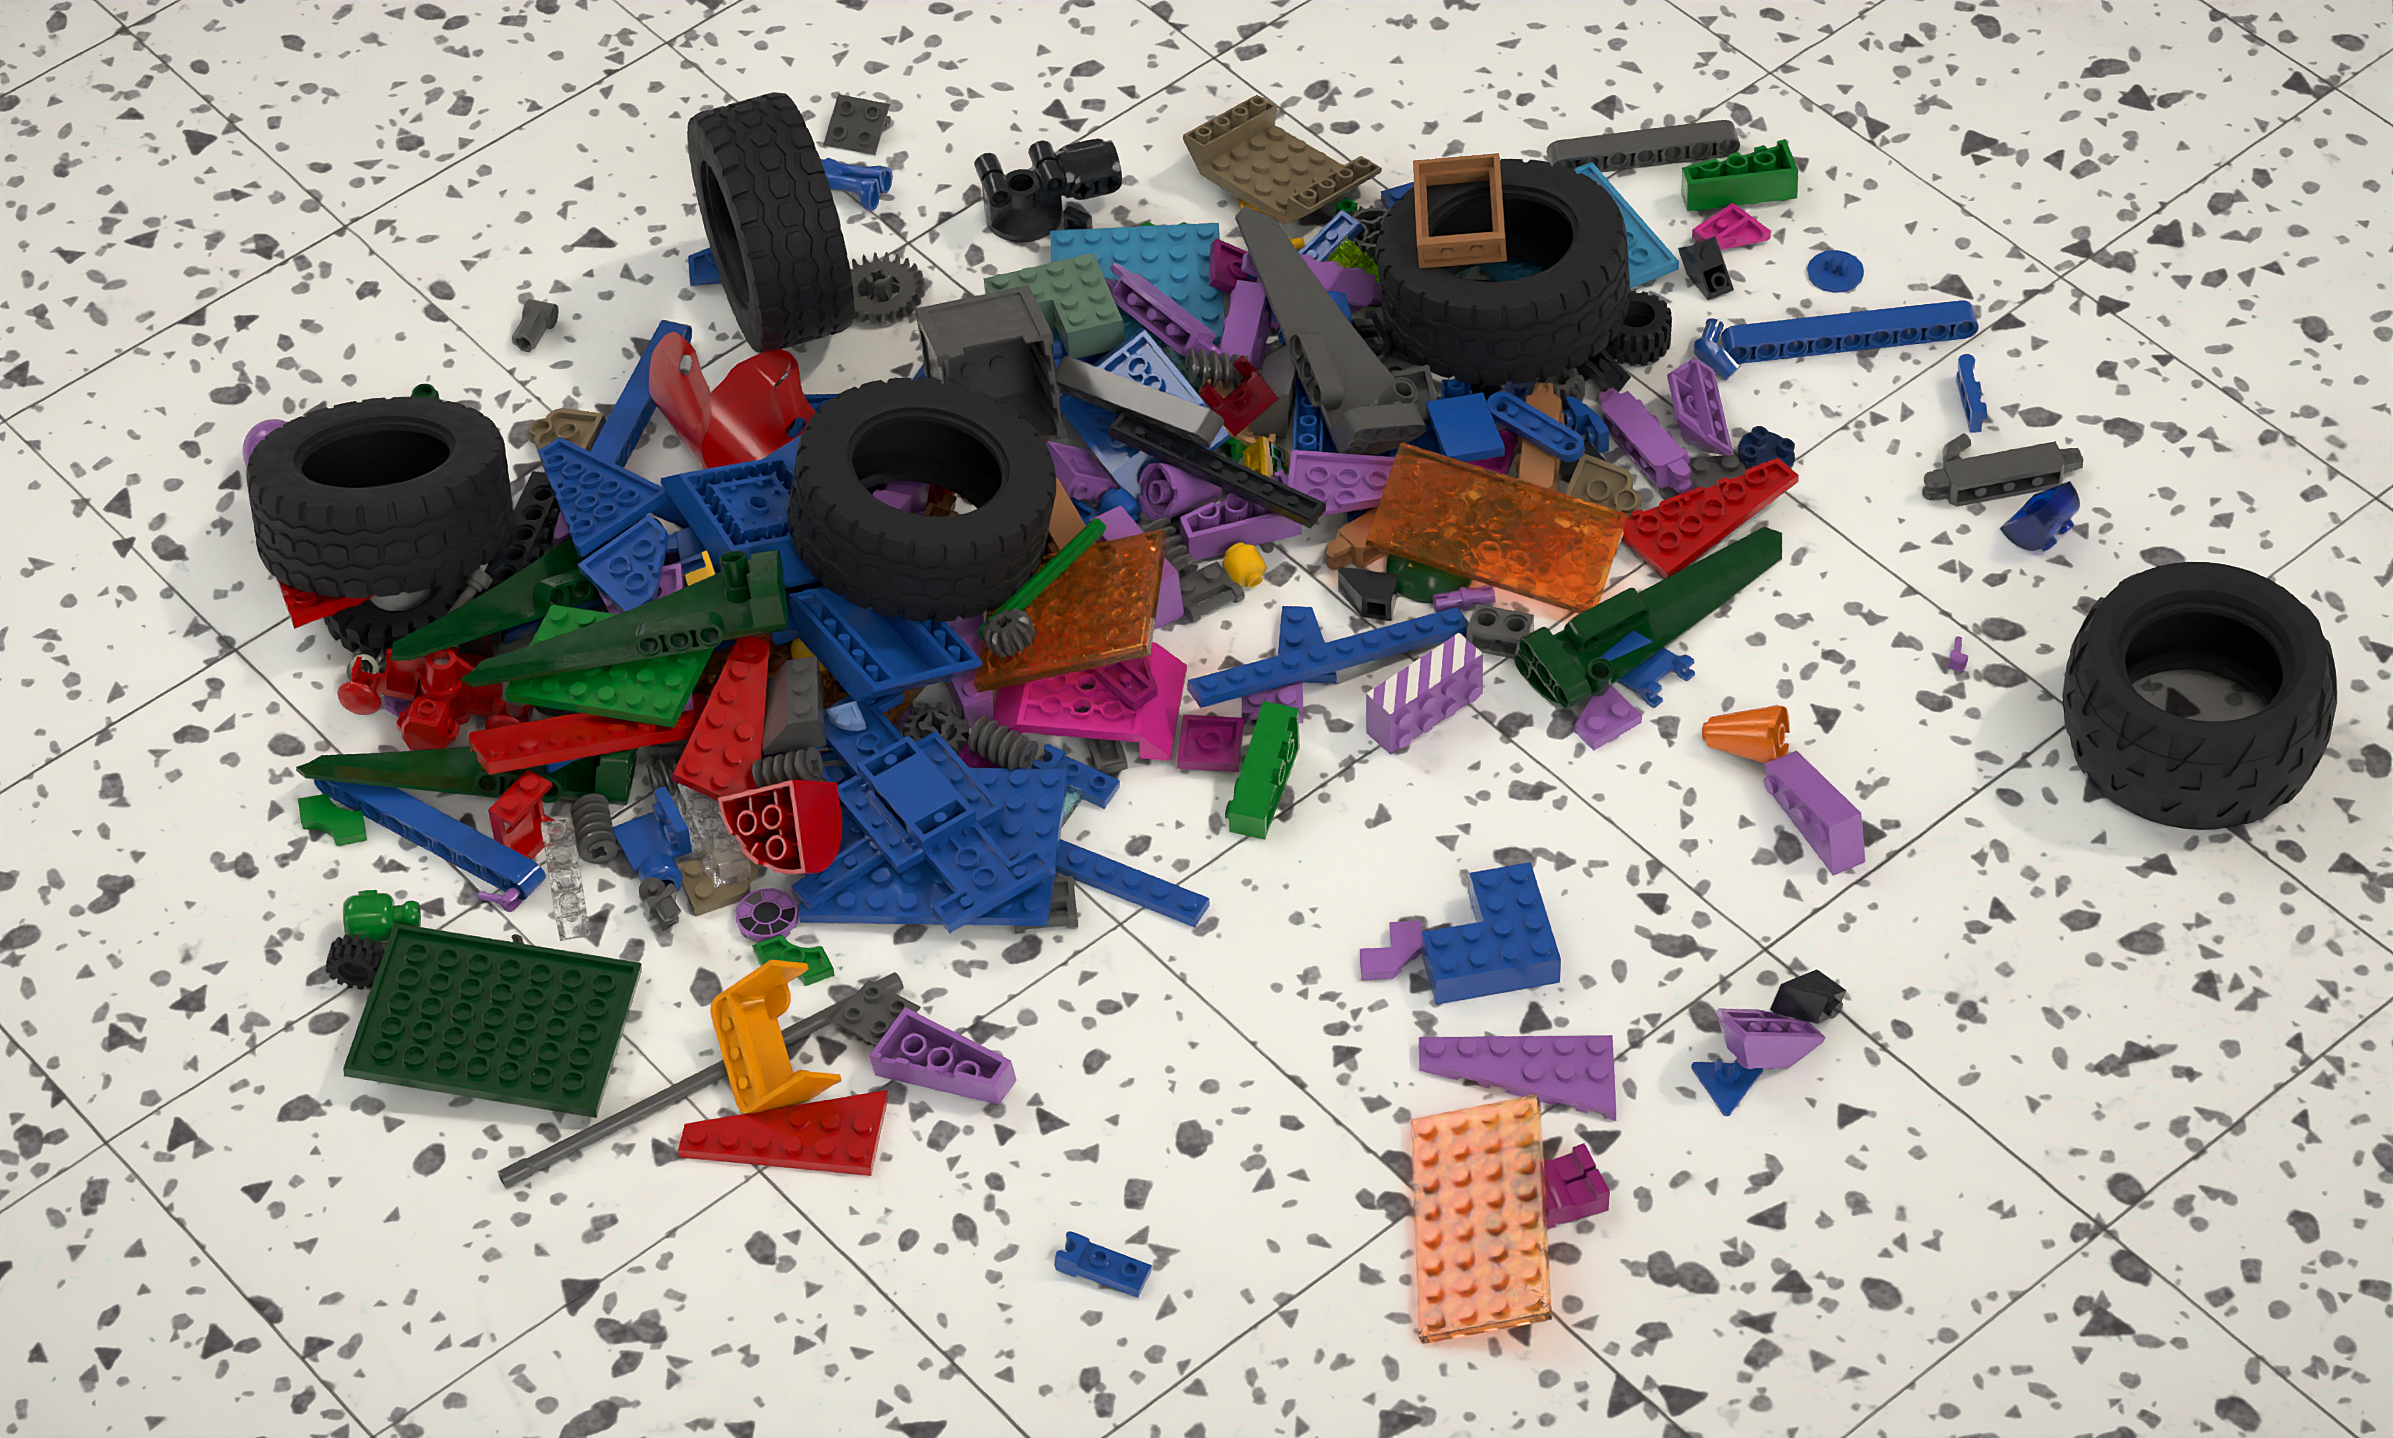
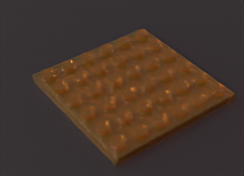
M1164 529L1092 544L1022 610L1030 616L1036 637L1032 640V645L1025 647L1023 653L1017 652L1013 657L1008 654L1004 658H1000L998 654L993 655L982 640L979 653L982 666L976 670L974 681L978 693L1150 656L1167 543ZM1058 552L1043 555L1037 572ZM999 608L992 610L990 612L987 611L986 620L991 615H993Z

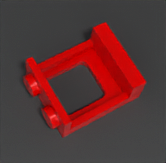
M526 770L488 809L495 841L532 860L561 831L560 823L545 815L542 797L552 787V782ZM505 823L510 825L507 829L505 828Z

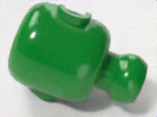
M377 890L358 891V895L348 897L343 903L345 935L349 934L351 938H354V934L360 935L362 940L368 937L371 938L370 943L376 941L379 943V946H382L381 943L388 942L394 923L421 926L419 902L414 900L406 901L402 905H395L393 897L387 893H377Z

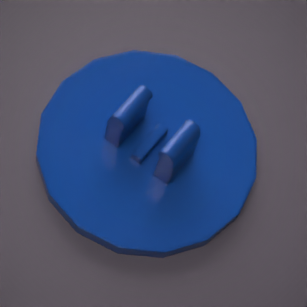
M1831 250L1815 255L1809 261L1807 274L1814 286L1823 291L1838 293L1856 288L1862 282L1864 268L1856 256L1844 251Z

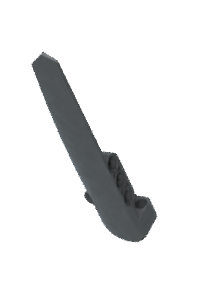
M1245 205L1235 216L1236 222L1309 401L1313 407L1320 408L1337 452L1375 456L1400 447L1424 434L1427 429L1417 404L1413 402L1417 393L1415 384L1410 379L1405 377L1395 378L1330 297L1275 218Z

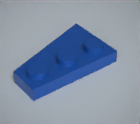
M1282 606L1278 655L1325 643L1312 607ZM1331 672L1303 680V682L1337 684L1336 672Z

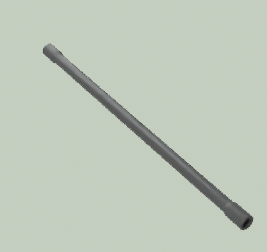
M896 972L874 982L894 993L903 989V983ZM855 994L781 1030L785 1046L831 1024V1019ZM724 1060L528 1158H523L497 1171L500 1181L505 1188H508L552 1163L727 1076Z

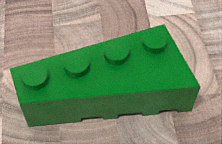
M1786 139L1777 141V146L1767 148L1765 145L1754 147V152L1741 155L1739 152L1729 154V157L1724 161L1711 159L1682 167L1681 196L1687 211L1725 208L1732 203L1735 205H1755L1762 202L1785 201L1797 198L1798 168Z
M1263 701L1240 777L1235 782L1233 800H1229L1226 806L1225 818L1229 819V832L1266 839L1300 749L1299 708Z

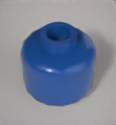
M1113 488L1101 497L1099 501L1100 515L1122 506L1135 523L1139 525L1141 522L1142 506L1129 491L1123 488L1118 490Z
M652 854L641 863L638 869V877L641 882L649 877H656L665 884V887L672 883L677 892L681 888L682 874L675 859L668 854Z

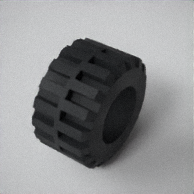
M1630 291V304L1625 320L1617 335L1611 342H1608L1604 349L1613 359H1617V363L1620 364L1629 363V366H1635V364L1644 366L1648 365L1650 361L1653 363L1658 361L1659 357L1666 355L1671 345V309L1667 307V303L1664 300H1659V297L1654 294L1648 295V292L1644 291L1641 293Z

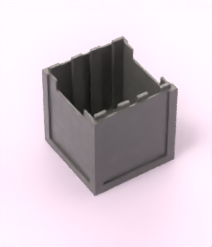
M1029 285L915 308L926 378L941 380V383L944 385L947 382L970 387V392L978 390L996 398L997 404L1005 403L1018 412L1021 419H1026L1037 430L1039 437H1042L1043 440L1067 438L1066 427L1061 418L1051 344L1054 343L1053 334Z

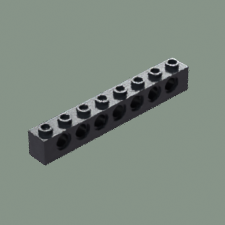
M532 471L513 510L514 525L508 543L501 552H498L494 559L488 562L484 571L493 581L486 591L482 590L480 594L476 593L474 598L535 562L544 555L547 545L551 544L560 508L545 472ZM508 628L459 644L460 653L495 657L500 645L502 646L505 642L506 630Z

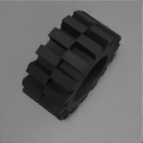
M349 934L344 935L343 939L339 936L331 943L325 965L326 973H330L329 977L332 980L338 979L337 984L341 986L343 983L348 984L347 988L350 989L353 988V985L357 986L359 990H363L364 985L370 989L372 988L385 949L383 947L379 948V943L376 941L370 943L371 938L368 937L362 940L360 935L355 934L354 938H351Z

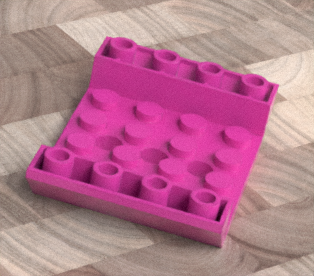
M1035 633L1036 637L1032 640V645L1025 647L1023 653L1017 652L1013 657L1009 654L1006 656L993 720L998 721L999 727L1006 725L1009 728V732L1016 730L1019 733V737L1022 733L1139 742L1140 758L1171 760L1187 665L1156 642L1142 641L1146 658L1151 666V673L1157 684L1158 695L1135 711L1095 677L1094 668L1135 641ZM1091 661L1099 663L1094 667L1085 666ZM1085 684H1090L1094 686L1092 689L1089 690L1081 689V687ZM1080 707H1086L1090 709L1088 712L1085 713L1076 712V710Z

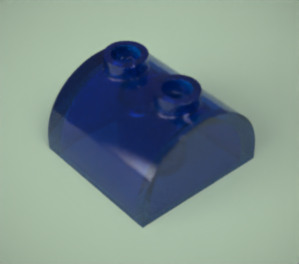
M2070 481L2034 494L2000 527V530L2013 544L2029 551L2041 549L2043 552L2047 551L2057 543L2054 537L2057 532L2062 535L2075 525L2071 518L2079 511V495Z

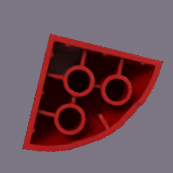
M790 780L718 798L720 812L728 833L735 836L737 842L742 847L741 851L757 865H763L773 870V872L781 874H813L827 869L838 854L842 837V816L837 782Z

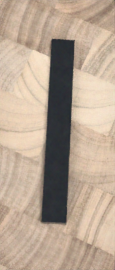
M1125 411L1108 428L1109 437L1311 529L1326 511V503Z

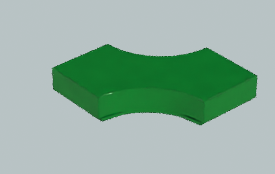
M328 793L298 799L300 819L304 830L316 829L326 832L334 839L336 846L367 841L363 811H348L339 808L331 801Z
M783 935L752 945L753 953L760 966L769 960L807 963L809 970L797 977L805 986L835 976L834 968L822 946L811 948L799 947L788 942Z

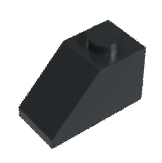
M1816 969L1781 983L1770 1010L1776 1014L1818 1024L1827 1019L1835 1018L1843 1008L1842 1000L1847 990Z

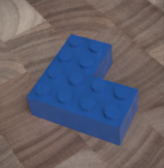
M1531 862L1469 873V898L1476 922L1422 932L1421 956L1436 1005L1560 983L1561 957Z

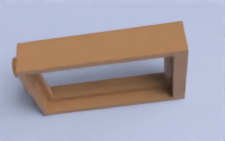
M1499 153L1413 160L1419 269L1507 261ZM1490 181L1493 232L1429 237L1426 186Z

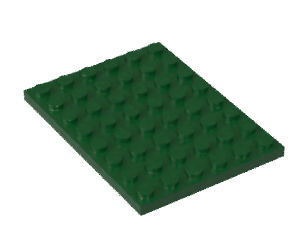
M394 923L343 1067L344 1076L597 1118L642 973V963Z

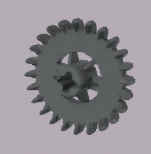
M874 252L872 262H869L863 254L862 265H859L854 258L852 259L853 270H850L854 292L853 317L854 319L858 317V322L863 323L866 320H869V324H875L876 321H879L880 324H885L886 320L895 322L896 317H906V312L912 313L915 311V306H919L922 303L921 298L925 296L924 289L926 283L921 270H918L916 263L910 268V261L906 258L904 263L900 265L899 254H896L895 260L890 262L888 252L885 253L882 261L879 260L877 253ZM892 293H898L894 298H892Z

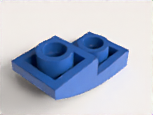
M1572 396L1566 397L1565 410L1562 411L1564 413V424L1581 436L1585 435V438L1593 444L1599 453L1609 451V429L1603 420L1580 400Z

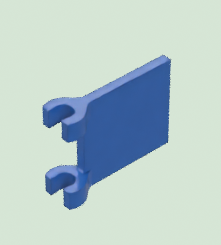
M1633 630L1600 658L1611 661L1653 641ZM1664 648L1618 680V682L1637 692L1646 704L1656 708L1663 702V698L1657 695L1662 690V686L1657 682L1671 670H1674L1677 676L1684 681H1689L1695 676V671L1689 668L1695 662L1689 655L1678 656Z

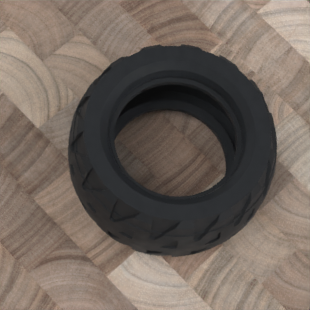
M2180 562L2157 566L2123 579L2105 598L2100 597L2092 606L2073 641L2066 665L2062 693L2066 731L2070 736L2075 760L2083 774L2087 772L2090 779L2100 789V792L2116 805L2149 821L2182 829L2213 830L2252 823L2267 817L2281 804H2287L2293 800L2310 779L2325 753L2330 741L2337 707V677L2330 642L2325 639L2320 622L2313 612L2284 587L2264 576L2240 567L2212 562ZM2197 670L2210 672L2243 685L2257 695L2266 707L2254 715L2236 720H2193L2174 715L2153 705L2135 690L2133 684L2144 677L2164 671Z

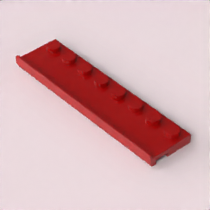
M702 691L692 693L693 710L682 712L675 727L586 713H575L473 731L469 733L470 751L477 753L478 761L488 774H495L689 739L708 701L705 699Z

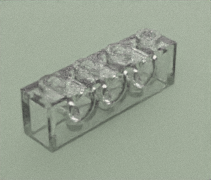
M677 784L678 797L674 798V803L689 828L696 857L701 856L702 858L701 866L704 876H710L715 888L750 880V859L741 851L742 847L737 842L735 836L728 833L718 801L684 785Z
M572 818L542 822L541 830L560 941L591 936Z

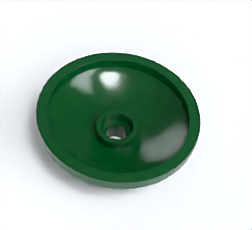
M1437 533L1419 534L1401 541L1392 549L1386 563V573L1398 575V593L1410 600L1421 603H1433L1434 594L1458 591L1460 587L1468 589L1475 578L1476 572L1475 559L1469 548L1453 537Z

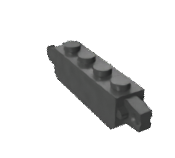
M2056 441L1943 462L1942 469L1933 470L1925 474L1923 480L1925 487L1922 489V496L1930 501L1947 498L1949 504L1959 507L2059 488L2063 483L2064 474L2083 468L2084 459L2079 448L2059 449Z

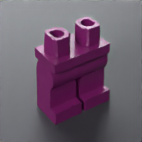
M1585 1143L1572 1147V1153L1553 1160H1542L1536 1164L1533 1162L1524 1165V1175L1510 1180L1509 1190L1514 1201L1528 1197L1532 1200V1202L1522 1204L1521 1207L1522 1216L1527 1226L1543 1222L1548 1230L1556 1227V1224L1568 1223L1609 1210L1610 1190L1599 1169H1596V1164Z

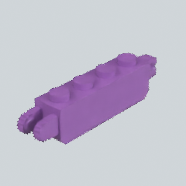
M1247 252L1242 258L1241 271L1257 277V283H1261L1251 256ZM1301 254L1303 260L1326 291L1346 293L1352 314L1357 313L1366 306L1379 307L1382 305L1380 283L1374 282L1375 275L1365 273V270L1361 268L1348 269L1339 266V263L1334 261L1321 262L1314 260L1310 255Z
M1112 264L1110 270L1119 279L1117 283L1109 278H1105L1115 303L1180 355L1186 357L1188 349L1193 348L1195 355L1199 349L1205 350L1206 357L1210 351H1215L1217 357H1219L1222 351L1212 343L1217 334L1143 276L1131 273L1120 264Z
M1610 388L1606 392L1599 393L1598 399L1603 422L1609 429V436L1654 486L1665 488L1670 485L1678 494L1693 490L1692 482L1689 479L1691 476L1690 466L1688 467L1690 463L1689 453L1684 447H1680L1675 442L1670 431H1665L1661 427L1655 415L1648 413L1643 402L1640 399L1636 400L1629 391L1619 393L1614 388Z

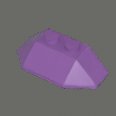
M1694 357L1667 374L1674 410L1681 431L1680 435L1686 444L1693 445L1703 452L1730 456L1733 454V449L1714 369Z
M1718 1008L1716 1012L1727 1049L1737 1057L1736 1061L1747 1069L1766 1068L1772 1070L1773 1068H1789L1822 1044L1826 1038L1808 1021L1796 1018L1791 1019L1769 1011Z

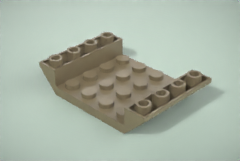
M1259 95L1247 99L1183 135V141L1200 175L1263 213L1274 217L1275 220L1283 225L1309 215L1382 172L1381 167L1362 156L1345 165L1340 164L1325 153L1318 151L1303 140L1276 126L1277 106Z

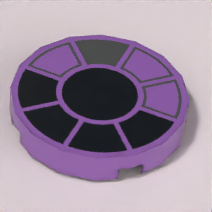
M775 888L759 889L749 893L740 900L736 908V924L744 937L747 938L748 936L757 943L779 935H783L786 938L791 934L790 931L794 926L796 928L798 924V907L793 897L785 891Z

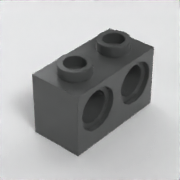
M1475 604L1467 627V640L1482 653L1514 659L1519 639L1534 631V615Z

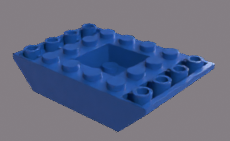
M785 455L661 478L660 483L720 571L722 570L719 558L727 552L743 551L746 553L748 561L751 560V554L779 549L785 588L821 581V579L817 580L805 567L804 561H801L795 550L790 535L788 507L794 467Z

